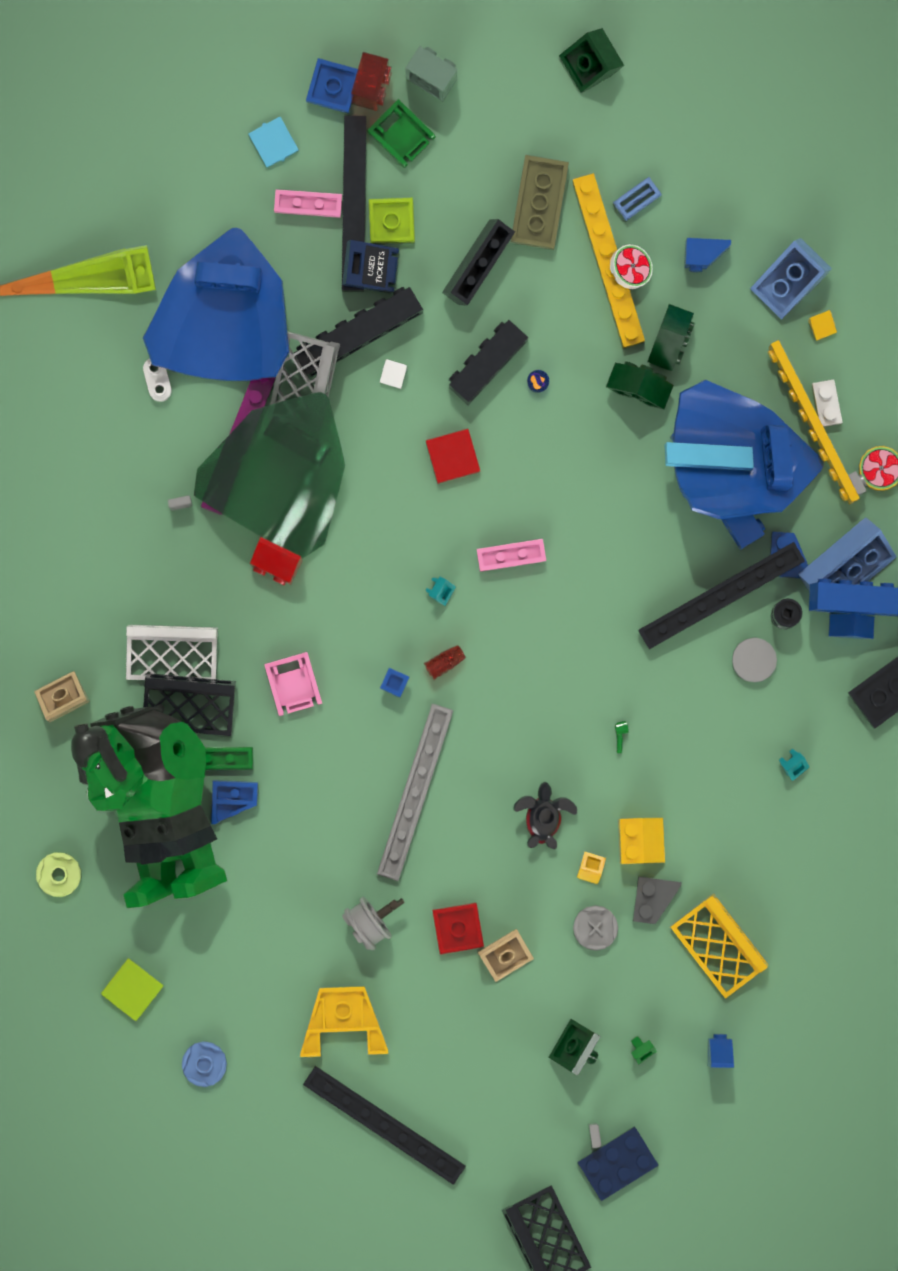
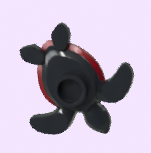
M543 782L539 786L537 799H534L532 796H524L515 802L513 807L515 812L528 808L526 824L531 834L527 841L528 848H534L538 843H546L549 848L556 849L557 841L553 836L561 824L560 810H565L574 815L578 811L577 806L566 797H560L553 801L550 800L552 790L547 782Z

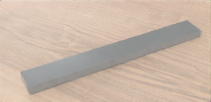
M435 704L431 705L377 872L378 875L396 881L399 880L452 717L453 710Z

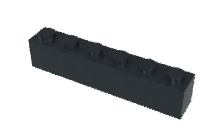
M410 287L397 289L392 293L393 296L387 300L382 298L373 304L374 307L370 310H360L354 314V319L348 322L343 320L335 325L336 329L329 333L324 331L315 338L329 343H339L340 347L336 363L423 314V308ZM301 345L296 347V352L303 349V347ZM312 345L308 349L314 359H317L321 356L323 347ZM305 351L295 356L301 367L311 362ZM313 364L303 369L308 378L317 374Z

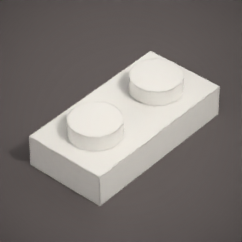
M834 379L812 383L817 416L823 427L842 424Z

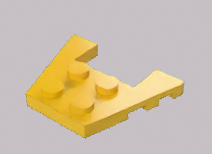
M365 986L319 988L300 1057L321 1056V1032L367 1031L368 1055L388 1054L386 1042Z

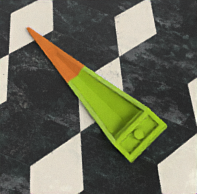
M145 245L128 249L123 248L0 285V296L67 293L135 294L156 290L148 247Z

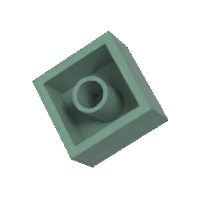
M419 46L405 68L406 79L443 102L457 81L456 65L446 58L442 60L437 57V53L431 48L426 47L424 49Z

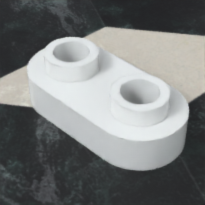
M149 358L143 366L149 394L155 401L164 402L169 399L172 393L167 370L158 367L156 372H152L150 370L152 363ZM158 386L164 387L162 393L156 392Z

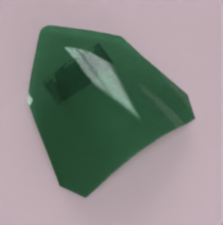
M317 392L252 410L197 468L194 496L248 530L301 556L302 559L325 545L345 469L342 447L328 396L325 393Z

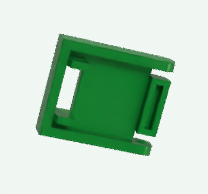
M399 99L367 130L404 168L408 166V163L403 159L404 157L412 162L430 144L425 138L426 135L431 140L436 138L435 134ZM395 113L399 119L385 132L381 125Z

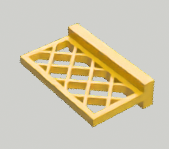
M714 893L670 927L725 999L757 974L768 968L769 964ZM703 907H706L711 914L710 923L697 921L698 911ZM695 914L694 920H688ZM713 917H714V919L717 921L718 924L712 923V922H713ZM684 922L693 923L692 936L683 935L677 927ZM696 924L709 926L708 938L695 937ZM712 926L721 927L724 930V940L710 939ZM686 939H691V945ZM694 940L707 941L706 954L696 953L693 949ZM710 942L723 944L722 956L708 954ZM726 944L737 947V958L724 957ZM740 954H742L745 959H740ZM700 957H705V963ZM708 958L721 959L720 972L709 970L707 967ZM724 960L737 962L735 974L722 972ZM739 962L749 963L754 971L748 976L738 975ZM714 975H719V980ZM721 977H735L734 986L726 992L721 985ZM737 978H743V980L737 983Z

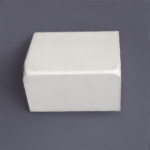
M386 359L380 383L401 389L407 365Z

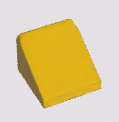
M830 310L813 316L808 320L816 341L837 333Z
M584 852L577 878L598 884L606 858Z

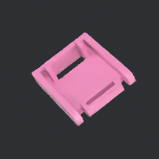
M308 652L264 664L279 716L284 715L282 706H286L288 714L313 707V697H316L318 705L322 704ZM298 660L300 669L283 674L278 673L277 666Z

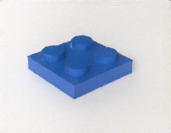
M318 58L306 102L349 114L361 72L360 69Z

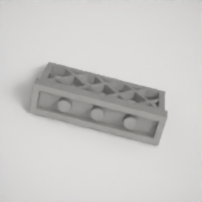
M287 331L288 345L290 338L296 339L300 342L303 349L293 353L289 347L290 356L285 359L276 376L268 418L307 428V431L316 433L322 429L340 344L335 342L329 343ZM312 345L323 347L321 356L317 359H314L308 349ZM302 351L306 352L311 361L304 367H301L295 357ZM292 358L298 370L289 375L284 366L285 362ZM313 364L317 371V376L310 381L303 369ZM300 372L306 384L297 389L291 377ZM285 380L289 382L293 389V392L286 396L280 390V385ZM309 386L313 395L312 399L305 402L299 390ZM295 393L302 405L292 410L286 398ZM283 401L289 411L284 416L274 414L276 404ZM304 407L308 414L307 422L300 421L294 412Z

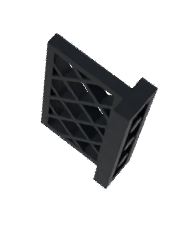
M153 673L146 674L143 707H148V704L155 707L167 699L174 708L168 715L172 716L177 711L185 720L184 723L188 724L195 733L231 736L236 681ZM159 690L164 698L154 704L149 698V691ZM175 692H181L186 698L179 706L170 698ZM197 694H203L209 700L201 708L192 700ZM220 696L230 697L229 705L223 710L214 702ZM187 702H190L197 710L189 718L180 710ZM210 704L219 712L211 720L202 712ZM198 714L207 722L201 728L195 727L190 721ZM221 715L228 722L227 730L217 729L213 724Z
M552 1185L502 1209L531 1271H550L552 1264L564 1268L563 1271H567V1269L571 1271H586L592 1268ZM548 1192L552 1198L550 1209L538 1205L541 1196ZM536 1199L535 1204L531 1203L530 1201ZM524 1204L534 1206L530 1219L522 1217L518 1207ZM537 1208L549 1212L545 1224L534 1221ZM552 1213L561 1216L563 1221L560 1229L548 1226ZM524 1220L529 1222L528 1227L526 1226ZM532 1223L544 1227L540 1240L533 1238L530 1234ZM547 1228L559 1232L555 1245L543 1241ZM562 1233L569 1235L572 1239L570 1250L558 1246ZM542 1244L554 1247L550 1260L541 1257L540 1250ZM557 1249L569 1253L565 1265L553 1262ZM572 1254L580 1256L584 1266L578 1269L568 1267ZM544 1261L549 1263L548 1268L546 1267Z

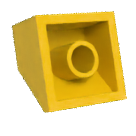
M663 818L618 819L620 864L665 863Z

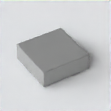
M190 495L168 500L169 508L172 511L193 506Z
M597 1123L588 1124L592 1148L601 1147L599 1125Z

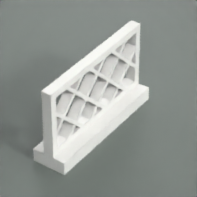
M152 625L127 626L126 680H145V674L148 671L156 674L151 668L160 660L169 669L164 675L172 672L175 676H179L174 668L183 661L192 670L186 677H193L190 675L194 672L197 678L216 679L218 628ZM132 640H142L147 648L138 655L132 649ZM146 640L154 641L151 644H149ZM158 640L164 641L170 647L161 656L152 647ZM180 641H186L192 647L184 656L174 648ZM202 642H212V652L205 657L197 647ZM148 649L158 657L150 667L141 659V656ZM171 649L180 658L173 667L163 659ZM193 650L203 659L195 668L185 659ZM211 655L212 664L207 660ZM139 660L146 667V670L141 675H131L132 664ZM206 662L211 667V677H202L196 669Z

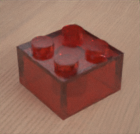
M366 52L362 53L351 92L352 105L378 111L379 105L383 106L386 97V88L384 86L385 84L389 85L392 76V67L389 66L388 58Z

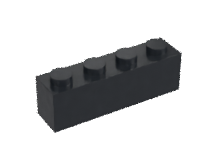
M489 219L442 293L458 305H468L515 231L499 219Z
M510 320L506 323L501 322L494 329L496 334L490 340L486 338L478 348L481 350L476 356L471 354L463 363L465 365L461 372L455 371L449 378L451 382L449 389L467 405L478 396L528 341L529 337Z

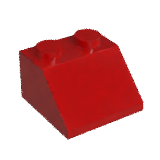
M260 537L250 565L254 567V572L265 576L266 573L274 576L273 581L285 586L286 583L292 584L302 563V558Z

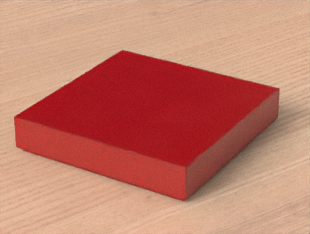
M469 429L426 440L438 484L481 472Z
M477 903L432 910L440 954L484 947Z

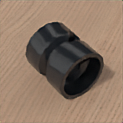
M786 598L774 605L770 617L776 627L787 630L800 622L803 611L797 601Z

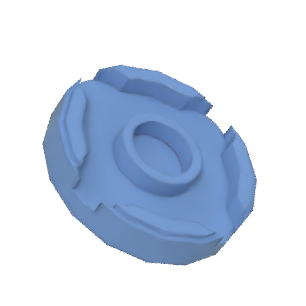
M205 1041L195 1043L187 1049L183 1056L182 1069L184 1075L189 1082L196 1086L207 1087L214 1085L222 1079L226 1072V1056L222 1049L214 1043Z

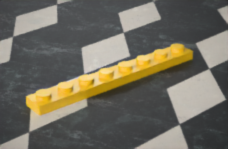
M593 173L573 179L572 182L623 349L645 343L630 290L618 284L614 273H611L610 260L613 253L617 251V247L595 175Z
M777 340L771 343L768 355L773 363H777L780 369L778 374L782 382H787L790 388L788 394L793 403L797 402L800 408L798 413L803 422L807 421L810 427L808 433L813 442L817 441L820 447L818 452L823 462H828L831 468L828 472L832 480L838 482L841 488L838 491L844 502L847 501L849 505L856 502L860 498L780 341Z

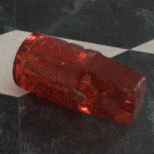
M457 645L429 659V661L424 663V666L432 679L435 680L437 677L442 676V674L452 670L466 657L462 649Z

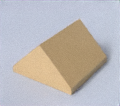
M74 671L34 691L48 722H52L90 702Z
M517 929L478 951L479 956L495 982L534 959Z

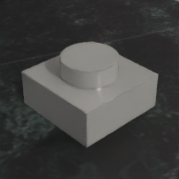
M856 471L849 474L848 476L858 496L864 494L867 484L863 476H858Z

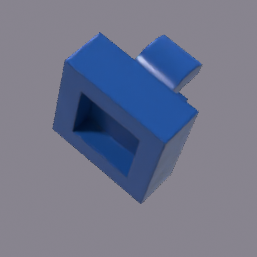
M389 668L380 689L401 697L410 677Z

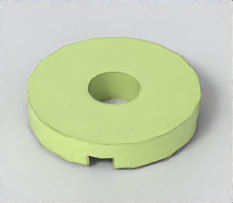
M54 852L40 861L36 870V880L46 894L53 897H64L71 894L78 887L81 881V869L78 862L72 856L66 853ZM57 868H61L65 872V877L61 881H56L53 878V871Z

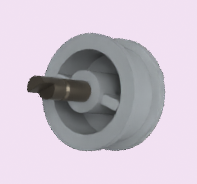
M362 897L360 898L361 903L351 910L346 908L342 917L355 930L353 935L360 944L363 943L367 950H374L378 942L384 938L390 939L392 937L383 918L405 903L402 898L398 901L394 899L376 911L369 901Z

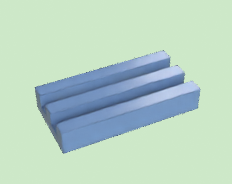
M648 177L615 200L613 205L622 214L624 220L627 221L658 199L662 194ZM647 184L650 186L647 190H645L640 195L635 197L629 203H627L623 207L621 206V203L623 201H625L630 196L635 194L641 188H643ZM654 191V195H652L650 198H648L643 203L638 205L636 208L631 210L629 213H626L627 209H629L631 206H633L638 201H640L645 196Z

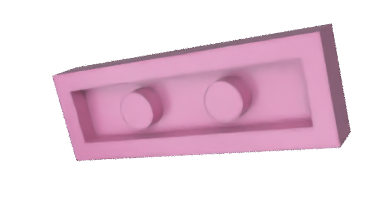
M276 190L274 213L341 218L342 194Z
M543 539L477 549L480 572L546 562Z

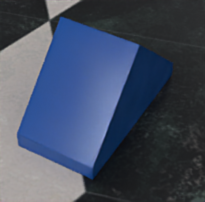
M830 614L828 637L874 639L875 617L861 614Z

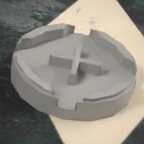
M746 639L738 644L733 652V669L745 681L761 682L770 677L776 668V652L771 644L763 639Z
M595 905L586 907L578 913L574 920L573 931L580 945L591 950H601L611 945L617 937L618 924L611 911L605 907Z

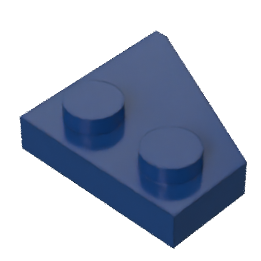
M213 780L211 824H217L228 817L257 806L258 782Z

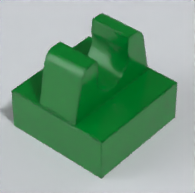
M638 1036L631 1040L635 1047L631 1054L638 1065L657 1052L650 1040L643 1043Z

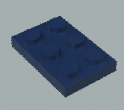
M635 1126L578 1161L579 1166L601 1201L659 1166Z

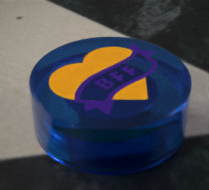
M542 370L531 372L527 378L528 388L535 393L544 392L549 386V376Z

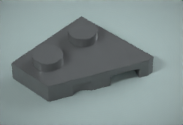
M638 877L633 921L656 924L681 887L682 882Z

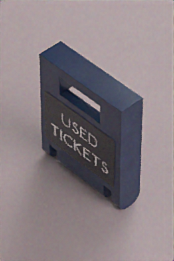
M355 240L347 241L342 285L393 293L395 288L388 287V284L394 285L396 283L398 257L391 255L399 254V249ZM361 254L359 273L352 274L353 255Z

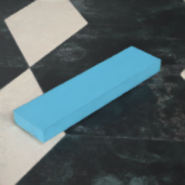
M666 442L664 445L665 466L752 471L754 468L752 447Z

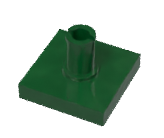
M570 1019L548 1058L578 1076L585 1062L594 1064L597 1061L598 1052L593 1049L601 1036Z

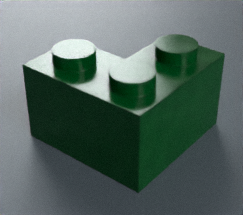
M671 304L668 305L647 362L670 371L673 370L675 363L680 364L684 354L683 351H680L681 347H687L695 325L694 322H691L694 313Z
M625 361L624 364L615 362L606 388L619 395L635 398L647 406L664 410L674 385L666 381V376L653 373V369L649 366L641 365L638 367L631 362Z

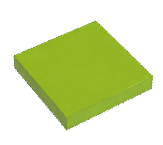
M413 197L369 199L370 243H415Z
M128 958L101 992V995L133 1020L137 1021L164 985Z

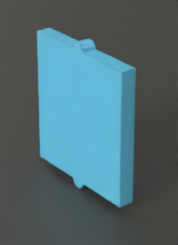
M281 117L267 124L263 123L261 127L248 133L267 168L279 161H285L286 157L299 151Z

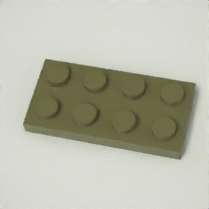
M525 155L513 224L515 233L510 243L554 250L569 162Z

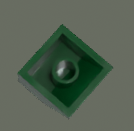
M603 28L587 32L559 55L581 93L608 79L625 66Z

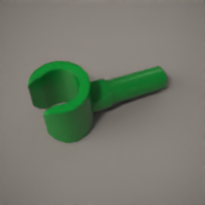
M626 721L615 724L617 753H622V734L629 733Z

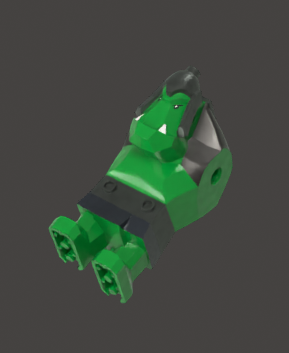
M162 704L155 707L135 709L133 706L121 708L120 712L108 713L105 715V718L90 723L91 727H88V724L77 725L74 727L75 734L71 741L72 757L77 764L79 781L82 784L88 785L86 794L89 801L97 811H115L124 846L125 863L137 864L140 880L123 894L127 908L147 906L173 894L174 899L193 897L227 881L225 870L215 863L211 842L217 840V837L201 806L206 769V748L197 734L186 723L164 714L165 707ZM181 859L185 870L177 877L176 860Z

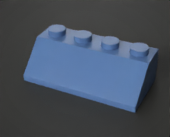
M865 517L798 575L809 591L810 584L817 583L818 579H831V583L838 584L839 580H851L852 585H860V582H868L897 556L881 529Z

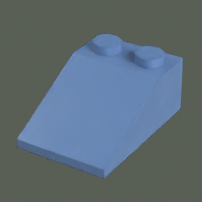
M800 238L791 243L750 289L780 319H783L820 283L832 268Z

